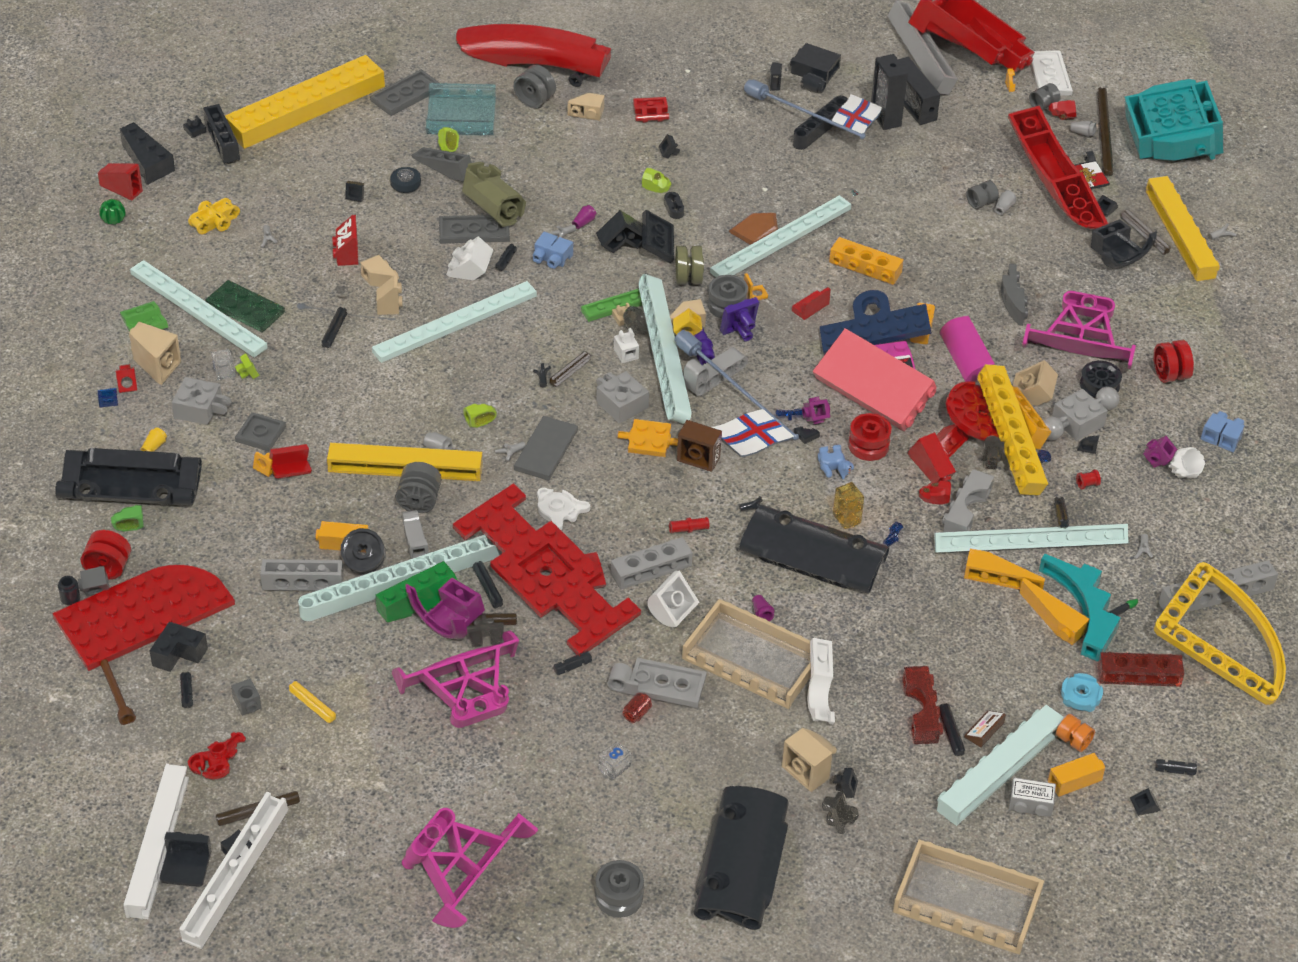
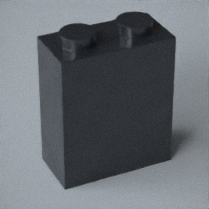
M805 43L790 61L791 73L803 77L811 72L823 77L828 84L840 68L841 54Z

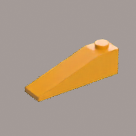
M1012 386L1035 449H1041L1051 434V430L1045 425L1042 418L1020 389Z
M970 548L964 579L1020 590L1022 579L1025 578L1043 589L1045 578L990 552Z
M1022 579L1020 587L1022 597L1057 636L1074 645L1087 632L1089 618L1029 580Z

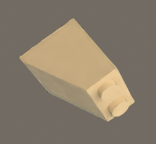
M138 322L129 332L133 360L158 384L162 385L181 362L178 336Z

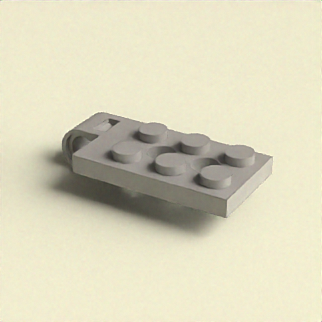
M637 658L633 672L624 663L614 664L607 684L610 689L616 692L698 708L707 672ZM666 680L667 683L660 684L657 681ZM685 684L687 687L680 688L677 685Z

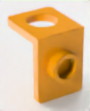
M745 273L744 281L748 285L747 299L757 297L758 300L768 298L763 285L753 286L748 273ZM756 290L762 292V294L759 296L753 295L752 293Z
M256 452L253 469L269 477L273 473L271 470L272 460L269 458L270 453L263 455Z

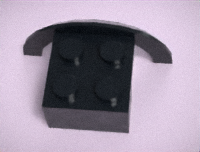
M1119 219L1092 230L1091 248L1101 255V260L1107 267L1112 269L1122 268L1138 261L1149 252L1156 241L1157 231L1150 233L1148 240L1140 248L1130 240L1131 227Z

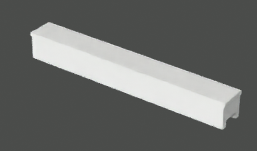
M167 763L165 765L124 902L126 918L149 919L167 852L164 837L166 832H174L189 777H185L187 766L169 765Z
M269 792L265 793L179 930L183 942L202 949L289 809L287 808L285 798L280 800L271 796ZM248 840L252 843L250 849L246 845Z

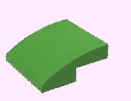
M154 301L120 312L129 332L138 322L159 329L168 328L167 320L162 316L160 307Z

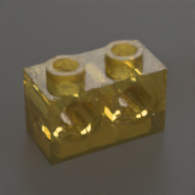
M850 482L835 489L833 515L844 529L857 526L862 521L864 495L853 482Z

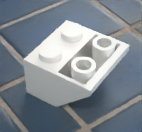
M479 236L473 240L470 239L464 246L454 250L446 275L453 278L475 280L486 272L493 249Z

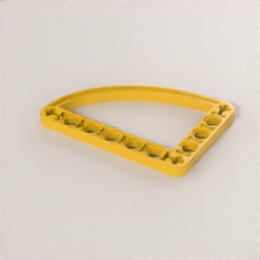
M1201 562L1197 564L1154 625V632L1265 705L1275 703L1284 686L1286 665L1281 644L1273 627L1259 607L1233 581L1208 563ZM1204 570L1206 573L1200 579L1198 576ZM1209 580L1239 604L1261 632L1273 661V684L1178 624ZM1188 583H1196L1198 585V589H1191ZM1179 596H1185L1189 602L1182 603L1179 600ZM1169 610H1176L1179 616H1171ZM1163 625L1167 626L1165 629L1161 628ZM1176 635H1183L1186 638V641H1178ZM1200 646L1204 652L1197 653L1193 647ZM1211 657L1219 658L1221 664H1214L1211 661ZM1228 669H1236L1239 675H1231ZM1246 680H1253L1256 683V687L1248 686ZM1268 692L1271 693V696H1270V697H1267V696H1266V694H1267Z

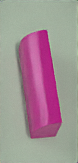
M969 316L954 318L941 328L940 336L965 382L978 380L977 376L985 364L995 365Z

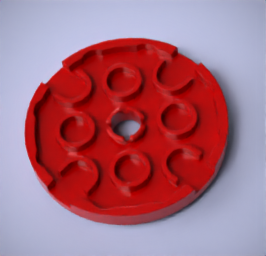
M966 381L955 385L946 399V409L951 421L963 430L967 436L983 441H1000L981 385H976L975 381Z

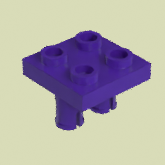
M757 297L745 299L740 303L731 304L724 308L720 326L722 335L738 331L745 342L753 338V333L750 330L756 324L755 320L759 307Z

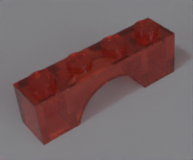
M929 666L904 667L902 682L905 696L914 698L923 707L922 711L914 714L912 717L911 732L913 743H939V737L943 735V724L938 719L940 718V708L935 704L937 702V692L932 688L934 686V676L930 674Z

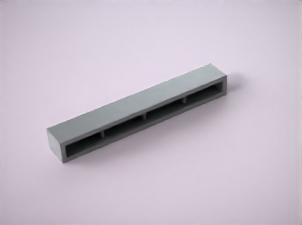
M896 0L888 14L891 24L897 30V33L902 38L903 43L909 49L925 77L940 94L949 95L958 80L929 33H922L908 23L914 12L911 5L907 2Z

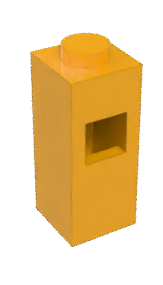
M322 521L320 529L316 530V541H319V549L341 551L342 541L349 532L358 528L369 529V527L362 524Z
M1095 753L1051 768L1048 782L1056 784L1055 793L1060 797L1102 781L1105 765L1101 759H1098Z

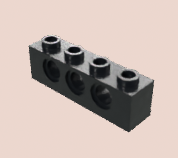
M220 104L203 107L205 125L223 163L240 160L238 142Z

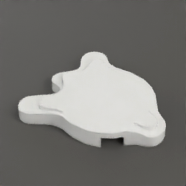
M540 488L537 491L539 514L544 519L552 521L560 530L563 529L564 520L575 522L578 514L590 511L589 502L577 500L565 490H562V493L553 492V489Z

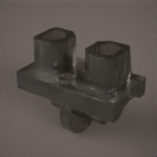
M989 436L985 439L981 454V461H985V469H997V462L1001 460L1004 442H1001L997 436Z
M481 613L480 620H474V626H467V639H470L472 647L483 646L482 637L490 636L491 645L502 643V635L504 633L503 622L494 623V618L486 619L485 613Z
M837 792L835 797L826 796L822 802L823 811H828L827 824L836 826L839 834H844L845 825L847 823L853 824L859 817L858 809L847 805L844 792Z

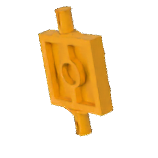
M634 419L630 432L618 431V439L629 440L628 453L666 457V452L670 445L678 446V438H671L670 423Z

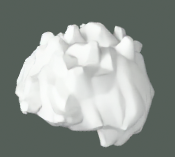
M1194 447L1182 448L1176 451L1173 460L1168 466L1172 468V473H1175V476L1179 478H1197L1205 465L1204 456Z

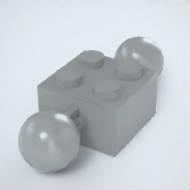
M1103 387L1097 392L1094 399L1084 389H1081L1055 403L1052 417H1047L1043 420L1045 425L1051 430L1047 440L1059 439L1065 430L1078 441L1104 427L1107 411L1114 409L1119 403L1118 392L1112 387Z

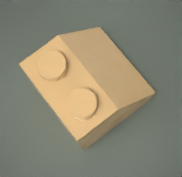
M1043 360L1016 373L1013 386L1020 389L1030 404L1038 406L1049 402L1053 398L1058 374Z

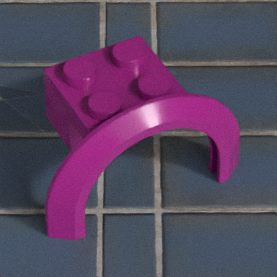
M451 578L438 590L441 601L428 613L419 601L416 589L406 584L407 594L415 612L428 627L445 638L463 639L467 635V627L485 611L481 594L454 578Z

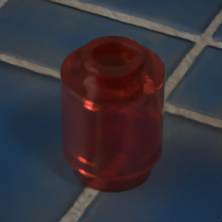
M636 693L624 707L623 716L631 723L640 721L652 708L651 698L645 693Z

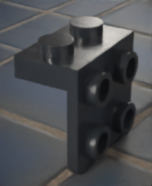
M166 832L164 840L167 852L159 877L160 882L196 887L202 886L212 853L210 837L203 834Z

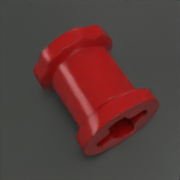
M1093 469L1089 473H1077L1076 481L1078 487L1082 490L1091 485L1100 486L1101 477L1098 470Z

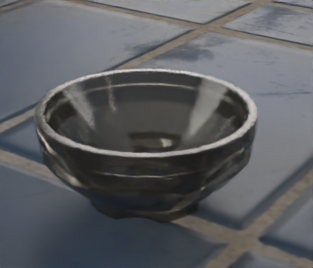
M635 306L628 307L623 314L625 328L627 330L631 328L634 335H647L649 332L644 311Z

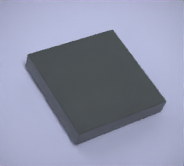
M251 412L236 434L235 442L270 452V449H272L286 428V422Z

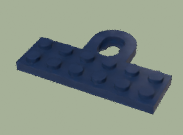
M868 290L855 298L853 301L855 319L819 326L824 356L844 329L849 330L873 345L932 334L926 304L891 311L887 295L879 290ZM870 304H875L880 309L874 315L865 314L867 306Z

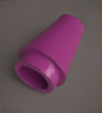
M590 205L583 206L572 221V225H575L576 229L585 226L595 219L597 215L596 210Z
M762 595L754 596L752 602L755 615L760 618L763 617L770 622L774 618V608Z

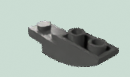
M1009 264L1008 275H1002L1001 296L1010 316L1019 326H1023L1024 319L1028 317V308H1025V306L1027 307L1028 296H1025L1024 288H1020V283H1017L1020 278V271H1017V265Z

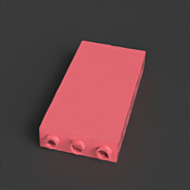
M847 329L843 330L813 370L817 380L872 413L885 417L892 425L904 432L912 426L915 417L923 411L925 403L935 395L937 388L934 380Z

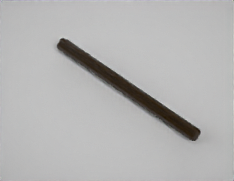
M1099 87L1097 95L1103 169L1105 176H1112L1114 169L1107 89Z

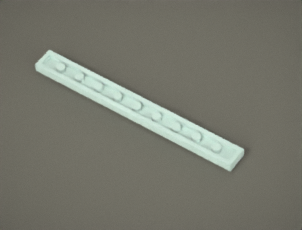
M839 195L710 267V273L715 277L735 275L849 211L851 203Z
M143 260L130 269L131 275L252 357H256L267 349L265 341Z
M528 281L377 344L372 347V353L381 363L532 299L537 296V291Z
M1128 524L934 533L935 552L970 551V548L976 550L1124 544L1128 543Z

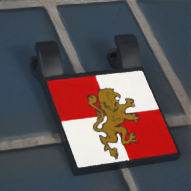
M1086 151V162L1075 164V167L1080 172H1083L1091 189L1109 186L1110 183L1097 163L1094 152Z

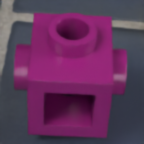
M818 396L808 398L809 402L803 403L802 414L806 421H813V424L823 423L825 418L831 417L830 405L827 399H820Z
M1164 436L1157 440L1152 439L1149 441L1143 455L1155 468L1168 464L1178 449L1167 436Z

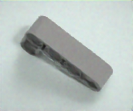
M732 347L711 361L731 377L747 365L748 358ZM692 359L684 368L685 385L697 396L703 395L726 380L708 362L701 365L698 361Z

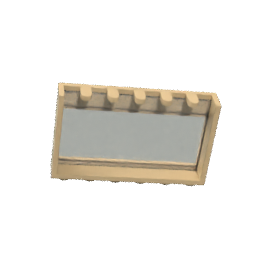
M721 599L715 603L683 645L682 659L787 709H790L793 701L811 678L810 640Z
M918 840L895 898L893 912L1020 955L1042 893L1044 880L1017 872L1014 869L996 865L993 862H986L974 856L956 852L950 848Z

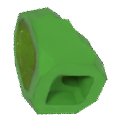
M142 505L126 507L120 512L115 513L111 517L112 526L116 530L123 532L143 528Z

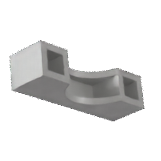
M974 469L969 476L966 475L963 481V488H959L957 491L956 501L952 500L950 504V512L945 513L943 517V532L971 530L974 514L968 510L967 506L975 502H986L992 491L994 476Z

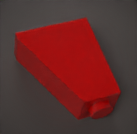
M108 163L98 172L99 185L131 201L143 192L139 164Z
M935 432L919 438L907 452L908 456L931 482L952 480L951 477L955 474L956 470Z

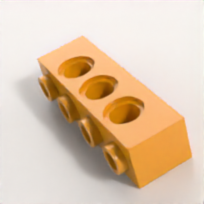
M839 237L830 249L829 262L894 285L902 273L904 259Z

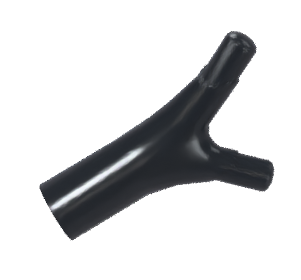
M541 363L540 371L533 370L539 376V383L542 388L547 386V372L551 369V366L544 368V363Z
M759 496L754 501L739 504L740 512L757 509L763 501L762 497Z

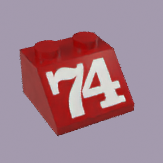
M352 215L336 228V236H332L333 247H336L333 248V259H337V266L359 265L356 215Z

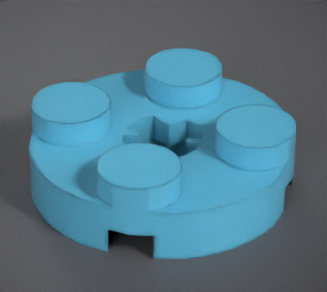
M1083 673L1074 674V677L1069 679L1067 677L1062 684L1061 696L1063 703L1067 707L1092 712L1102 700L1103 687L1099 686L1097 679L1091 675ZM1080 690H1084L1085 694L1079 693Z

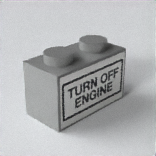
M1013 777L1009 810L1051 817L1056 784Z

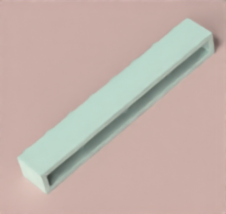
M1045 705L1040 710L1037 709L1028 721H1023L1018 730L1014 733L1011 732L1002 744H997L988 756H983L977 766L968 769L961 780L957 779L947 792L943 791L937 799V812L957 826L1057 737L1056 730L1064 717L1048 705Z

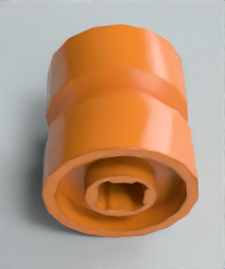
M1068 714L1059 724L1056 736L1064 742L1070 741V746L1082 752L1091 743L1096 731L1086 723L1081 724V720L1074 715Z

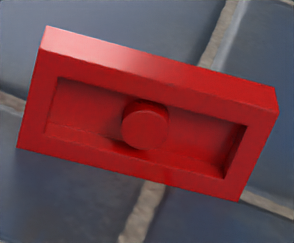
M827 287L821 292L816 290L794 304L792 312L806 320L829 305L831 289Z
M956 424L944 427L937 434L949 458L969 439Z
M307 444L270 449L271 470L275 478L304 475L312 472L307 461L309 454Z

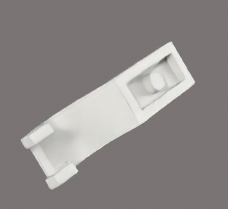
M812 638L810 641L811 679L807 697L808 708L813 721L818 722V720L834 724L835 712H831L828 706L829 688L833 679L832 641Z

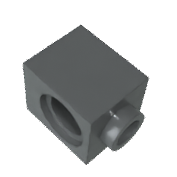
M104 566L80 571L81 579H78L80 591L84 590L87 597L110 588L108 574Z
M251 678L231 685L233 700L242 716L262 709L260 695Z

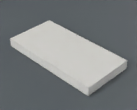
M1034 51L1033 62L1030 65L1037 89L1048 83H1053L1059 89L1061 96L1072 95L1073 90L1061 51Z

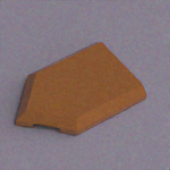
M751 213L731 228L729 232L751 245L778 230L776 213Z

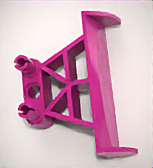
M1067 291L1064 293L1062 300L1063 312L1047 332L1031 329V324L1026 326L1022 343L1023 348H1026L1028 341L1071 353L1129 361L1127 369H1131L1136 345H1132L1131 349L1115 346L1109 323L1110 318L1114 314L1115 303L1110 298L1077 291ZM1089 303L1092 307H1086L1084 304ZM1077 315L1094 319L1083 326ZM1067 317H1069V319L1071 320L1072 323H1068V322H1064V321H1065V319H1066ZM1103 323L1104 330L1096 328ZM1060 331L1080 336L1079 338L1056 334L1055 332ZM1083 336L1107 341L1108 344L1083 339Z
M511 630L505 631L502 635L504 643L467 651L408 675L400 667L392 670V675L400 695L404 694L406 687L424 682L452 709L450 716L451 724L454 727L463 728L501 715L506 711L509 702V690L505 685H500V687L498 685L499 656L509 653L510 657H514L519 639ZM494 658L492 667L469 674L467 667ZM457 670L461 674V677L441 684L435 679ZM493 677L492 685L482 681ZM467 686L484 694L469 700L463 698ZM461 688L457 699L451 693H449L450 691ZM480 706L484 709V711L479 712L475 709V707Z
M444 807L438 810L407 848L405 857L402 859V865L406 869H412L416 864L422 863L444 903V906L432 921L450 928L464 925L467 918L455 909L456 905L511 836L529 838L536 834L538 828L518 813L500 836L455 822V814L449 808ZM446 833L450 852H430ZM460 838L468 840L467 843L463 846V848L461 846ZM472 842L490 847L477 865L463 854ZM438 864H449L443 872H441ZM456 865L468 876L453 893L445 876Z

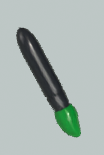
M1138 599L1128 600L1126 603L1109 611V613L1118 616L1128 609L1136 607Z

